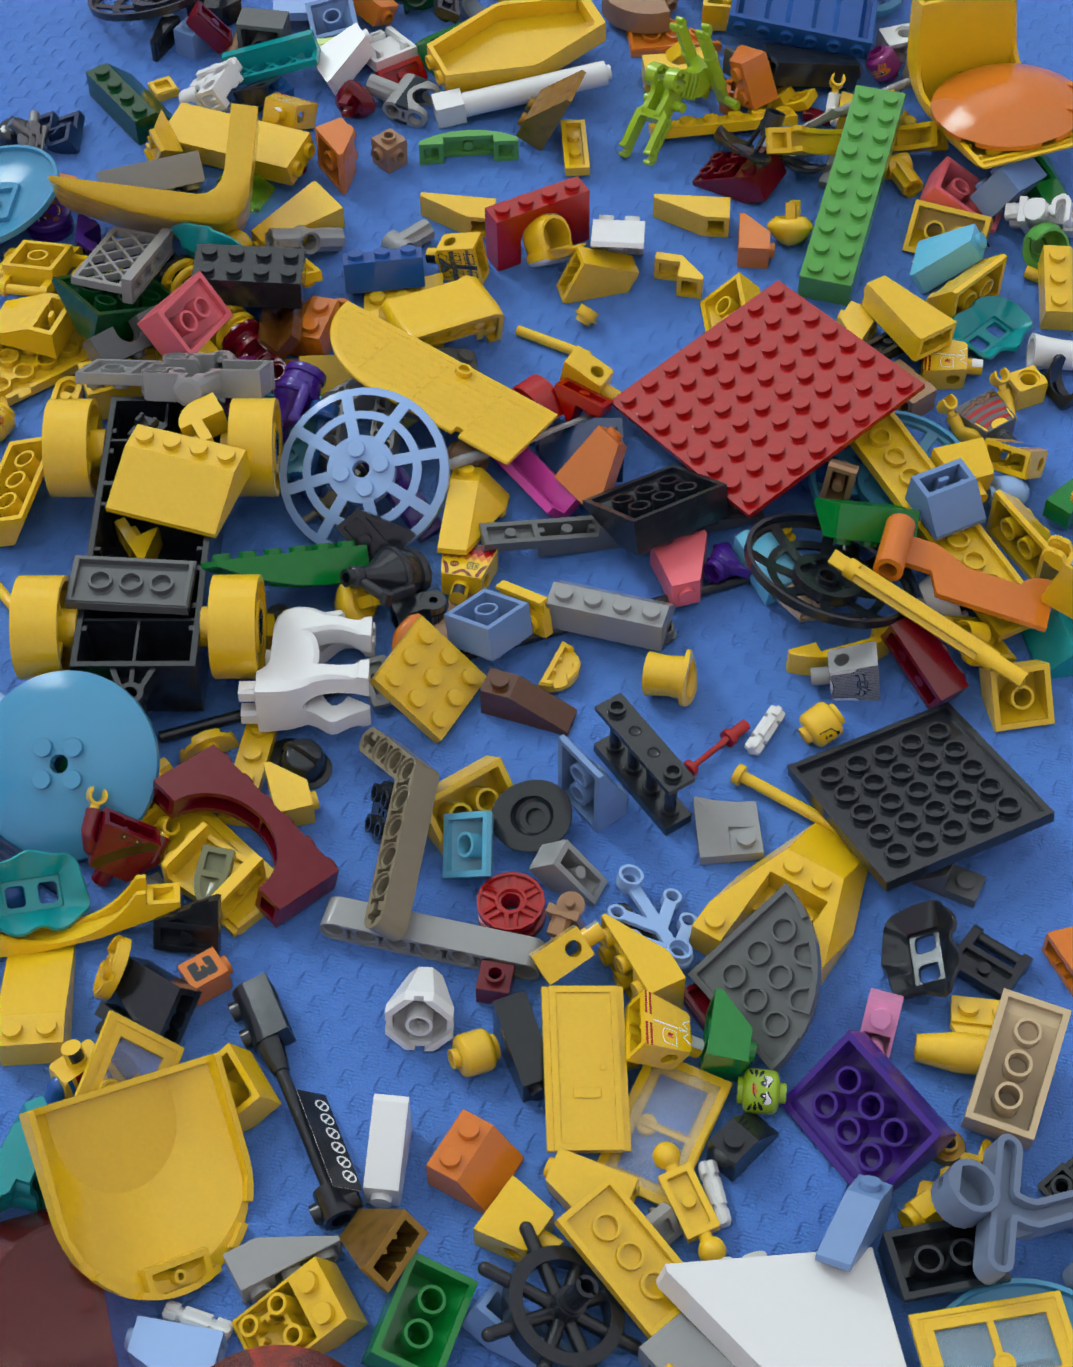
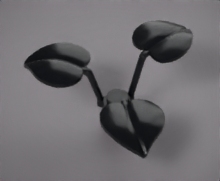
M767 108L758 128L748 142L728 132L723 125H720L716 130L714 140L719 145L729 148L731 152L759 165H768L771 161L770 156L759 152L766 138L765 128L782 127L786 115L779 110ZM760 133L761 138L754 149L752 143ZM780 155L785 166L803 174H816L824 170L826 164L809 163L789 155Z

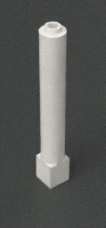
M603 60L462 93L460 88L431 94L438 128L467 123V117L527 104L531 96L536 99L540 90L580 70H584L586 74L577 92L609 85V80L612 79L611 67L609 64L605 65Z

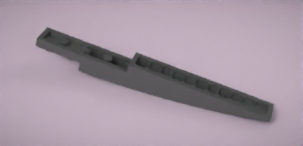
M729 506V517L719 520V523L716 525L697 529L696 532L706 530L707 533L756 523L764 519L765 516L761 510L749 519L740 510H734ZM592 515L479 523L480 540L484 551L498 549V552L537 549L539 556L622 548Z

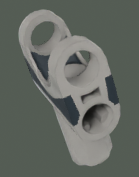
M372 73L365 86L372 97L385 101L382 110L388 118L417 128L424 126L428 120L427 111L420 105L433 106L432 98L428 91L433 93L442 92L436 84L411 73L405 74L399 83ZM412 113L419 114L422 120L416 119Z

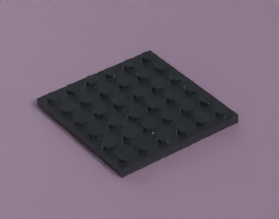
M949 702L787 766L788 776L886 892L1054 822L1055 812Z

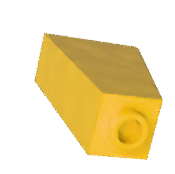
M313 181L251 230L253 246H266L265 233H267L269 228H294L298 225H304L308 228L340 227L343 229L345 228L343 207L320 184ZM308 236L304 238L303 244L307 241Z
M885 275L867 283L863 291L864 297L861 306L913 361L916 362L951 345L957 324L955 320Z

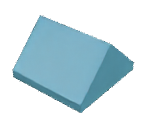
M492 811L444 814L442 878L489 879L493 877L494 815Z

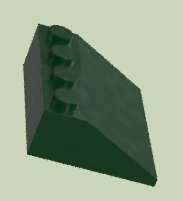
M72 275L56 276L52 279V283L77 332L87 340L111 327L114 328L122 340H133L134 333L128 321L135 315L159 304L172 293L158 280L153 278L133 304L122 302V294L71 284ZM114 280L110 282L119 283L120 280Z

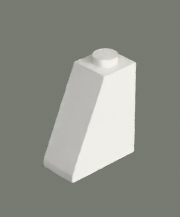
M357 23L320 47L319 64L316 68L335 96L346 81L353 80L375 53L370 44L374 41L366 28L361 30Z
M374 1093L363 1191L365 1203H370L377 1208L401 1205L413 1130L409 1097Z

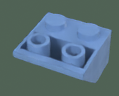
M961 458L911 477L905 500L912 509L920 511L919 519L935 541L985 522L986 515L977 479Z

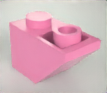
M871 988L860 1032L866 1033L889 1059L904 996Z

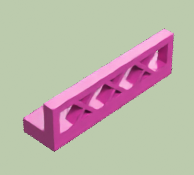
M529 447L521 452L508 466L496 460L550 516L554 518L570 517L581 504L554 477L556 474Z

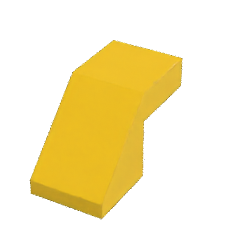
M656 251L654 278L677 281L676 296L702 299L704 276L683 255Z

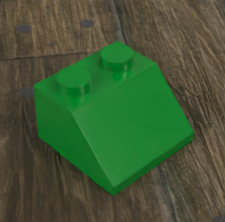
M716 988L707 1008L703 1033L704 1048L700 1055L698 1068L725 1080L737 1082L738 1076H741L750 1067V1062L754 1061L757 1041L751 1040L753 1028L723 989Z

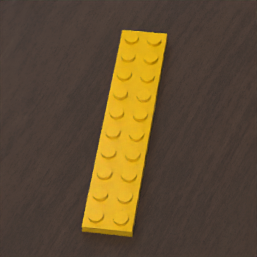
M894 412L849 444L893 504L912 509L905 500L911 477L936 468V466ZM919 519L917 536L940 545L966 567L1022 585L1024 582L980 524L935 541ZM973 610L981 621L988 624L991 635L997 642L1030 629L1029 627Z

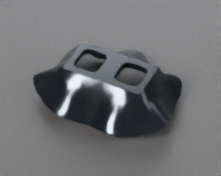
M929 900L912 905L891 916L885 924L882 940L881 967L887 976L892 993L904 996V999L918 995L948 996L952 992L955 978L961 969L963 962L962 952L952 939V935L957 927L956 916L941 902ZM929 936H935V949L918 954L917 941ZM939 964L940 977L936 980L922 983L921 970L925 967Z

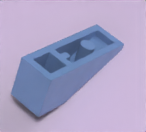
M859 1174L847 1188L816 1252L815 1260L850 1272L888 1223L893 1185L882 1182L875 1176Z
M494 1282L467 1313L462 1327L487 1349L523 1367H536V1364L519 1351L510 1336L490 1343L483 1341L481 1333L486 1327L504 1322L501 1310L503 1287ZM524 1306L525 1313H530L531 1311ZM546 1324L534 1327L535 1332L545 1341L549 1327ZM561 1338L558 1349L574 1352L572 1347Z

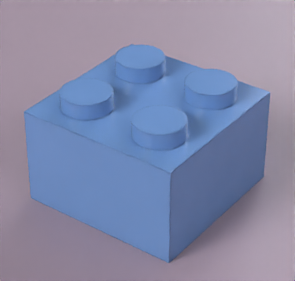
M1034 158L997 166L990 171L992 175L989 178L985 177L975 185L977 190L970 196V199L983 215L994 218L1005 211L1006 203H1018L1020 196H1025L1047 174Z
M486 588L444 614L448 640L456 648L486 660L494 661L500 658L504 653L519 645L533 634L528 602Z

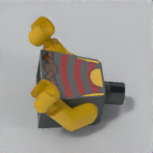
M1007 368L1000 370L1002 380L999 379L997 371L991 373L989 377V382L997 387L998 391L992 388L957 406L958 400L953 394L947 395L937 403V411L947 415L948 429L952 431L953 435L960 442L982 437L984 440L986 438L1017 441L1013 436L1017 421L1010 388H1006L1005 385L1010 379V372Z

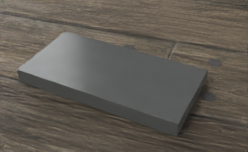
M75 555L64 600L65 608L189 615L198 569L197 561Z

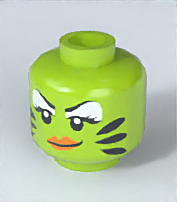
M748 1068L743 1076H738L736 1104H742V1109L745 1113L774 1115L778 1110V1105L786 1103L787 1083H780V1076L775 1070Z

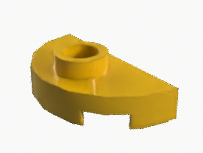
M564 641L561 642L538 687L551 693L563 691L575 683L579 677L581 662L578 655L574 652L573 646Z
M219 728L204 730L192 736L190 739L191 743L184 750L183 748L180 750L179 762L180 764L213 744L222 753L238 748L240 745L231 731L220 732Z

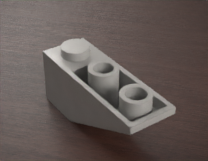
M338 1235L257 1237L224 1253L223 1258L226 1269L244 1305H247L252 1301L256 1303L314 1256L336 1262L338 1257L343 1255Z

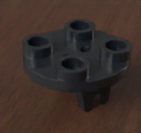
M390 781L373 784L371 789L372 811L365 819L366 833H371L374 842L381 844L394 786V782Z

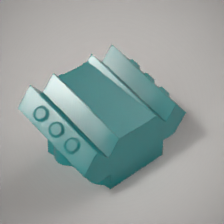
M44 1095L24 1103L19 1114L47 1105ZM17 1115L0 1147V1213L14 1208L28 1209L42 1214L46 1205L20 1118Z

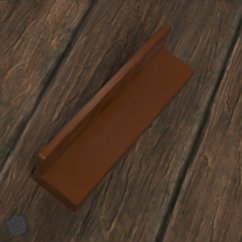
M303 303L302 309L261 307L257 341L283 361L300 342Z

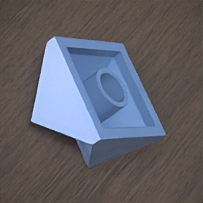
M316 0L305 3L310 29L313 30L316 39L335 37L353 24H358L353 0Z

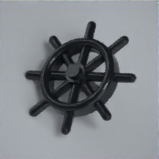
M524 1221L519 1226V1232L529 1254L510 1273L487 1261L479 1263V1274L503 1287L501 1310L504 1322L483 1329L481 1333L483 1341L490 1343L510 1336L519 1351L536 1364V1367H597L616 1347L638 1357L639 1347L643 1343L623 1333L625 1323L623 1307L574 1248L563 1245L542 1247L533 1225L528 1221ZM552 1267L568 1271L562 1288ZM538 1271L547 1292L526 1282L531 1272ZM523 1297L541 1306L542 1309L526 1314ZM600 1305L603 1322L585 1313L586 1309ZM543 1324L549 1327L545 1341L535 1332L534 1327ZM579 1327L600 1337L599 1342L594 1348L589 1350ZM564 1331L574 1352L558 1349Z

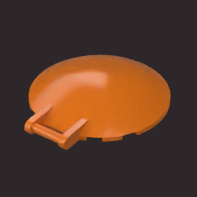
M1021 63L982 65L962 71L943 82L932 97L931 114L936 125L943 126L948 136L959 142L964 141V139L975 142V147L995 151L1037 149L1042 147L1043 142L1050 140L1059 142L1071 135L1073 129V81L1057 72L1035 65Z

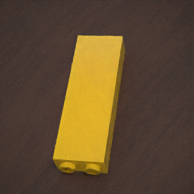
M181 102L168 122L184 153L198 150L201 164L224 169L230 113ZM258 120L259 134L254 177L293 186L316 151L310 132Z

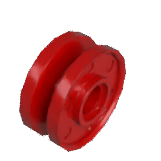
M518 872L500 873L489 878L479 890L476 898L479 926L535 937L542 930L546 920L544 891L539 883L530 876ZM515 907L516 909L508 910L507 908Z

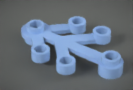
M631 864L621 866L616 877V885L622 893L631 896L643 916L630 912L619 904L610 905L606 914L622 924L625 923L656 935L659 941L651 938L648 939L668 950L680 969L689 967L694 955L692 946L688 941L692 925L697 917L689 912L682 913L676 924L678 930L676 938L673 937L668 929L673 912L680 905L681 893L673 888L665 889L660 900L662 907L658 914L641 888L644 879L642 870Z

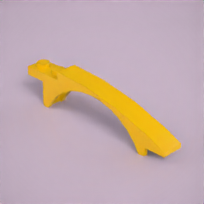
M935 121L900 125L892 154L948 150V139L938 129ZM803 125L765 128L766 154L836 155L843 129H816Z
M146 874L136 875L129 886L111 903L98 911L79 918L67 929L55 931L41 927L24 937H13L0 931V958L45 952L96 940L154 920L159 916L181 908L180 882L147 885Z

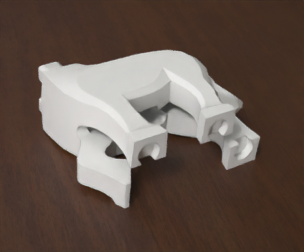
M294 607L284 610L277 617L274 624L271 649H266L265 653L266 666L256 672V681H239V702H255L241 704L242 724H258L259 732L290 730L311 725L331 735L338 734L351 727L371 725L370 705L349 696L342 703L331 705L324 698L323 694L352 693L364 696L370 695V659L360 660L359 663L352 665L325 663L338 652L353 648L360 650L365 657H375L376 624L373 622L372 617L353 620L345 618V613L342 610L322 612L310 607Z

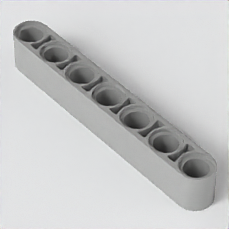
M339 896L329 899L319 926V930L324 936L343 942L480 970L482 960L514 964L515 978L522 980H536L540 975V971L529 956V953L543 945L544 942L538 938L411 912L409 926L405 935L397 942H392L365 927L364 919L368 902Z

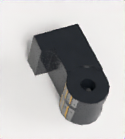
M430 590L392 602L390 606V619L395 629L407 616L417 613L422 615L432 625L440 623L446 613L445 595L440 591Z

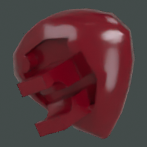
M354 80L346 81L335 96V105L340 110L342 117L360 119L375 112L376 102L371 93Z

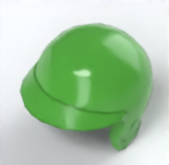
M1041 222L1034 225L1028 230L1023 240V259L1027 266L1038 269V261L1043 245L1070 246L1068 236L1059 225L1053 222Z

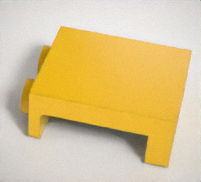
M202 822L196 829L190 830L185 836L184 841L174 851L172 850L167 853L161 864L165 882H180L181 893L193 901H197L194 893V876L203 844L234 850L210 833L209 825L205 822ZM235 850L236 858L231 875L212 894H221V919L223 921L266 877L263 858L254 852L247 858Z

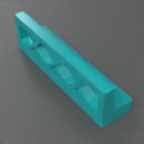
M310 29L224 52L221 59L226 61L229 58L236 57L243 67L240 74L244 78L242 83L238 84V86L317 66L321 49L313 30Z

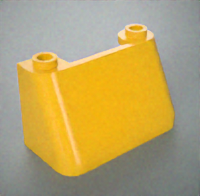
M465 275L458 280L401 297H390L382 303L379 309V318L432 347L474 334L477 340L482 339L484 335L488 343L501 340L505 319L500 306L477 277Z

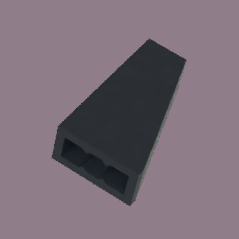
M764 43L762 51H765L767 54L775 86L831 88L829 81L832 74L835 73L833 80L836 83H841L843 74L846 77L842 88H855L857 80L861 77V65L850 55Z

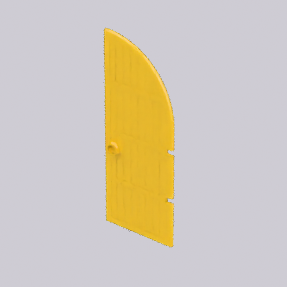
M349 301L345 302L338 309L332 320L330 342L333 352L342 367L356 381L367 388H381L409 398L430 416L438 428L449 434L455 431L459 432L458 439L507 466L557 419L558 414ZM385 398L396 405L398 404V402L392 399Z

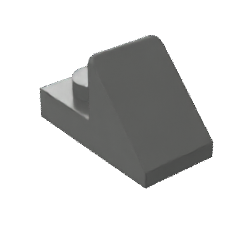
M954 863L913 880L912 884L974 908L986 877L957 866Z

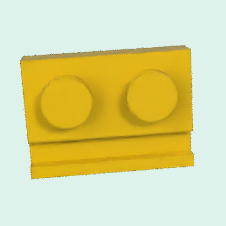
M502 580L495 586L496 590H499L501 594L529 603L533 634L546 639L553 633L550 608H547L545 604L548 602V597Z

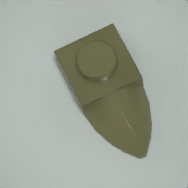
M203 844L194 876L196 900L211 896L231 875L236 858L235 850Z

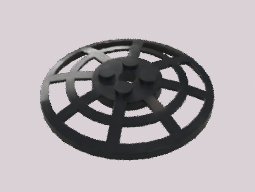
M88 0V5L91 13L102 20L137 21L179 11L195 4L198 0H132V5H123L127 0H116L113 5L100 4L102 0ZM98 9H101V10H111V11H113V13L100 11V10H98ZM135 10V12L122 13L121 11Z
M810 513L772 515L756 523L748 533L744 546V556L750 572L767 592L795 611L828 624L857 629L887 627L905 618L899 612L887 617L877 615L885 603L843 577L840 571L830 566L827 562L834 551L838 550L850 559L854 558L873 570L880 543H878L877 548L864 547L875 554L874 557L864 562L853 554L834 547V538L824 536L823 534L821 543L815 541L790 542L782 529L807 528L822 531L818 515ZM772 532L780 545L774 548L768 558L755 551L753 546L760 537ZM851 540L860 545V541ZM797 550L819 551L820 554L801 555ZM787 553L795 564L793 569H789L776 563V561L783 554ZM755 560L767 567L771 580L761 571ZM905 567L903 575L899 580L904 591L917 598L918 587L916 578L912 570ZM777 573L791 578L794 587H785ZM805 595L819 604V608L803 601L797 596ZM858 597L876 599L875 604L869 609H865L855 603ZM832 606H845L855 613L833 612Z

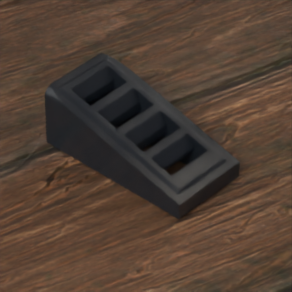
M170 13L161 17L150 40L153 61L158 62L175 44L173 29L180 24L179 16Z

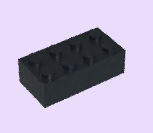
M211 243L197 244L192 276L196 272L201 271L226 306L302 309L306 280L305 249L218 245Z

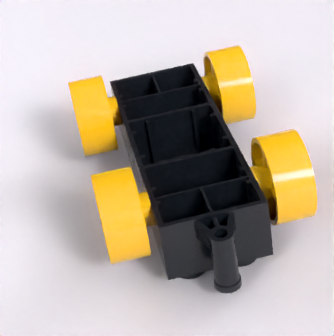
M144 396L111 397L107 428L104 429L100 406L96 399L48 400L42 423V462L47 490L51 497H96L87 555L130 558L118 540L114 521L125 517L131 527H137L140 534L156 527L159 528L163 546L157 559L197 561L198 569L189 615L66 609L64 600L70 579L68 575H19L13 584L9 607L10 653L13 668L18 679L30 680L45 673L64 670L93 673L107 678L124 688L137 700L149 717L150 711H204L209 662L214 679H256V672L265 667L267 605L262 575H217L201 568V563L213 561L212 555L221 554L224 524L218 536L212 538L107 512L105 508L125 444L128 441L127 433L134 426V419L143 412L145 416L155 417L158 421L168 424L170 432L182 434L178 421L182 410L186 406L178 402L147 401L144 399ZM226 398L217 399L224 410L228 422V431L213 437L214 442L247 451L251 474L239 497H279L281 492L279 471L283 452V433L278 399L233 398L230 403L229 414Z

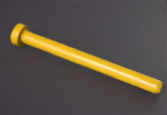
M742 763L736 767L730 780L731 783L736 786L742 783L814 823L835 832L817 809L748 773V767Z

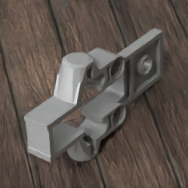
M227 350L211 353H168L162 356L163 361L95 359L75 372L76 384H86L87 388H101L104 385H113L114 389H127L130 386H141V394L144 395V399L147 401L178 402L183 406H187L192 401L212 392L217 399L264 398L267 393L275 389L273 360H240Z

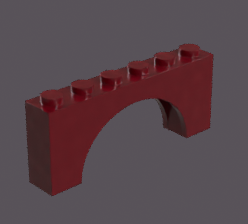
M214 744L154 780L153 801L171 820L192 812L224 814L246 824L264 841L271 854L274 871L269 879L258 888L255 906L276 928L335 889L339 873L335 862L331 858L326 857L316 847L314 841L309 836H305L295 826L293 820L288 815H284L274 805L272 799L267 794H263L253 784L252 779L233 764L229 755L224 752L222 753Z

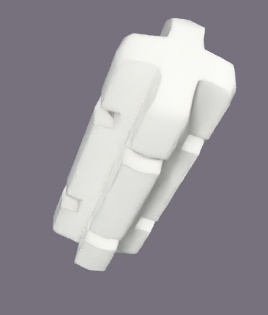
M771 705L768 708L765 716L762 717L744 744V748L748 751L749 755H760L765 745L773 736L779 726L778 724L785 717V712L781 706Z
M713 1159L702 1161L698 1165L700 1180L703 1182L702 1188L721 1224V1228H727L731 1225V1215L729 1208L726 1206L727 1200L721 1177L718 1175L717 1162Z
M173 1300L166 1303L162 1312L163 1320L224 1331L226 1340H229L233 1331V1324L230 1320L221 1317L216 1320L213 1314L190 1306L183 1308V1304Z

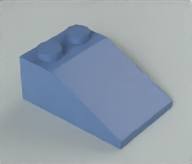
M564 734L559 736L558 786L568 795L572 808L596 833H599L626 815L627 793L620 784H615L608 777L605 769L600 764H595Z

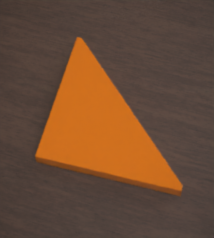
M670 18V22L677 23L676 20ZM670 27L668 32L655 34H640L625 30L631 58L649 54H665L666 50L678 42L676 32L671 31ZM689 28L692 42L696 46L695 48L700 47L698 38L695 35V29ZM718 40L713 41L715 50L717 52L721 51L722 43Z

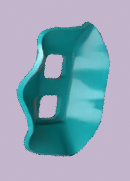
M181 222L171 228L185 252L194 257L197 244L241 245L234 238L213 230L206 225Z
M985 296L978 298L972 303L970 308L956 314L952 318L957 322L952 340L965 342L968 344L969 351L980 359L988 360L993 359L1001 351L1018 350L1026 332L1032 329L1033 324L1030 317L1015 302L1000 296ZM992 325H996L1005 334L997 338L989 333L987 329ZM979 338L988 347L980 351L969 342Z
M24 850L12 858L0 862L1 932L13 937H24L41 927L61 931L72 926L88 911L91 904L90 896L80 865L73 855ZM54 882L56 884L58 900L52 903H41L37 889L39 883ZM22 887L25 906L14 909L8 908L5 889Z

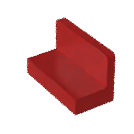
M419 55L374 73L396 83H399L403 76L408 73L425 79L428 78Z

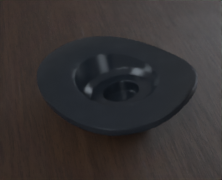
M529 780L509 787L497 798L492 808L494 815L493 831L504 845L521 852H538L543 844L561 841L567 834L572 821V806L568 795L558 785L545 780Z

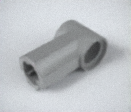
M422 219L400 233L396 230L389 231L384 236L381 247L388 249H399L404 245L420 247L435 238V232L430 222Z

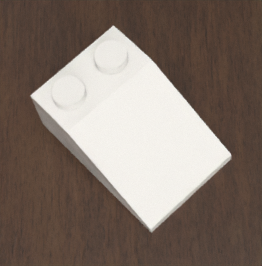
M599 215V219H593L591 248L622 254L644 255L645 221H640L639 216H625L624 220H614L613 215Z

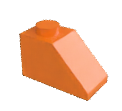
M740 213L737 267L768 269L769 258H774L775 243L770 242V231L747 214Z

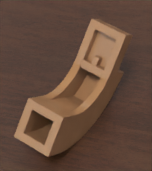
M602 0L603 16L620 29L640 34H655L669 31L670 10L665 0Z

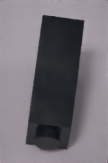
M131 956L128 958L121 980L115 990L133 1022L178 1045L202 991L153 962Z
M525 990L492 1001L493 1034L498 1040L500 1051L522 1102L545 1099L543 1041Z

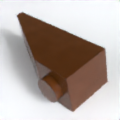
M490 668L480 690L481 713L560 735L568 736L577 715V709L520 675Z

